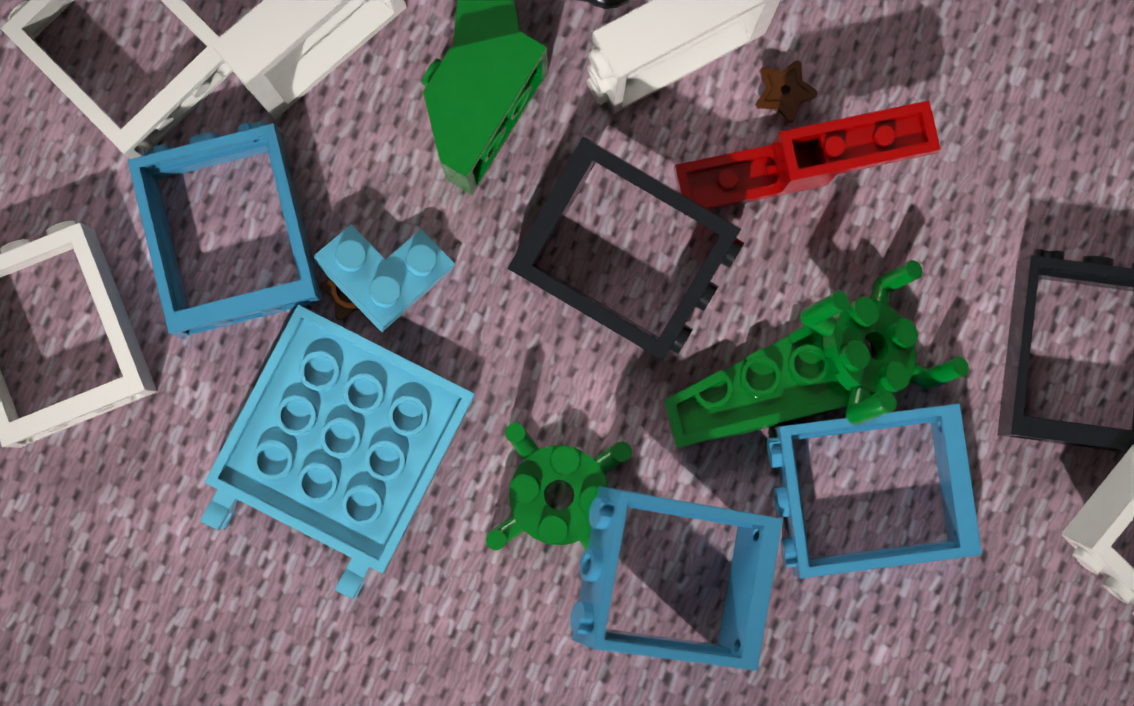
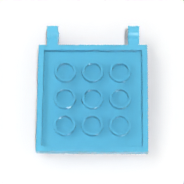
M297 305L204 482L216 488L217 491L200 522L216 530L221 528L226 530L239 500L351 557L335 591L354 599L361 591L371 568L382 574L386 572L476 395Z

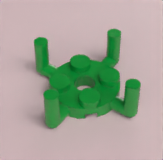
M910 260L876 278L870 298L860 297L849 303V299L844 292L836 291L807 306L800 313V320L805 326L823 335V349L826 359L833 358L839 371L834 375L839 383L850 392L846 418L851 424L858 425L894 411L897 401L893 393L905 389L909 382L923 389L930 390L963 377L969 371L968 363L962 357L953 358L929 369L916 363L915 344L918 340L917 329L913 322L907 318H901L889 306L893 291L921 278L923 273L922 267L915 260ZM864 338L869 340L874 346L875 359L870 357V352L864 344Z
M509 424L505 429V436L523 461L516 469L510 484L509 500L513 515L487 534V546L492 550H500L525 531L534 539L549 545H567L580 541L584 549H588L592 528L589 523L590 506L597 497L599 486L608 487L605 474L631 457V446L623 441L617 442L593 459L587 453L565 445H553L539 449L521 424ZM555 480L566 481L573 488V501L565 509H554L545 500V489Z

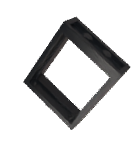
M582 137L507 269L659 359L664 360L669 350L679 354L693 328L685 323L695 307L704 312L719 287L711 282L713 276L721 264L727 268L731 267L745 242L737 238L741 231L739 226L592 140ZM596 163L720 235L660 337L538 266L540 259Z
M1036 249L1033 255L1017 261L997 435L1127 453L1134 444V411L1132 430L1023 416L1038 280L1043 279L1134 292V263H1132L1131 268L1113 266L1114 259L1104 256H1084L1082 262L1065 260V253L1062 251Z

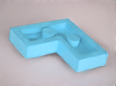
M352 224L314 255L313 261L381 332L447 276L455 266V263L422 229L385 260Z

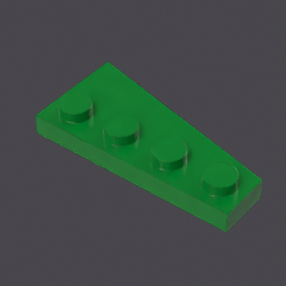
M803 326L780 341L746 356L742 361L723 371L720 370L665 399L664 406L676 450L846 409L850 392L835 377L834 374L839 371L833 358L826 359L823 349V335L807 326Z

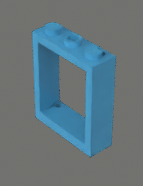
M266 121L247 122L237 127L238 132L220 137L218 133L199 134L189 139V145L171 149L170 145H156L152 149L142 150L141 157L127 160L168 333L182 338L296 309L297 305L304 307L323 302L283 135L274 123L267 125ZM268 152L299 280L189 308L158 179Z
M960 403L889 412L858 425L851 424L847 418L773 428L774 438L767 439V453L770 467L779 468L781 487L774 488V503L777 517H785L788 533V537L781 538L780 540L781 554L784 567H792L794 576L802 579L982 555ZM931 423L948 540L810 558L793 440Z
M599 486L597 497L593 500L589 510V523L592 528L588 549L584 551L580 561L582 584L579 601L574 604L571 612L572 640L595 650L758 671L783 519ZM628 507L738 526L718 644L606 629Z

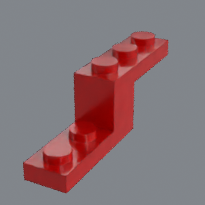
M930 100L780 131L771 145L676 164L674 166V173L680 193L704 207L714 210L827 186L837 174L936 154L941 150Z

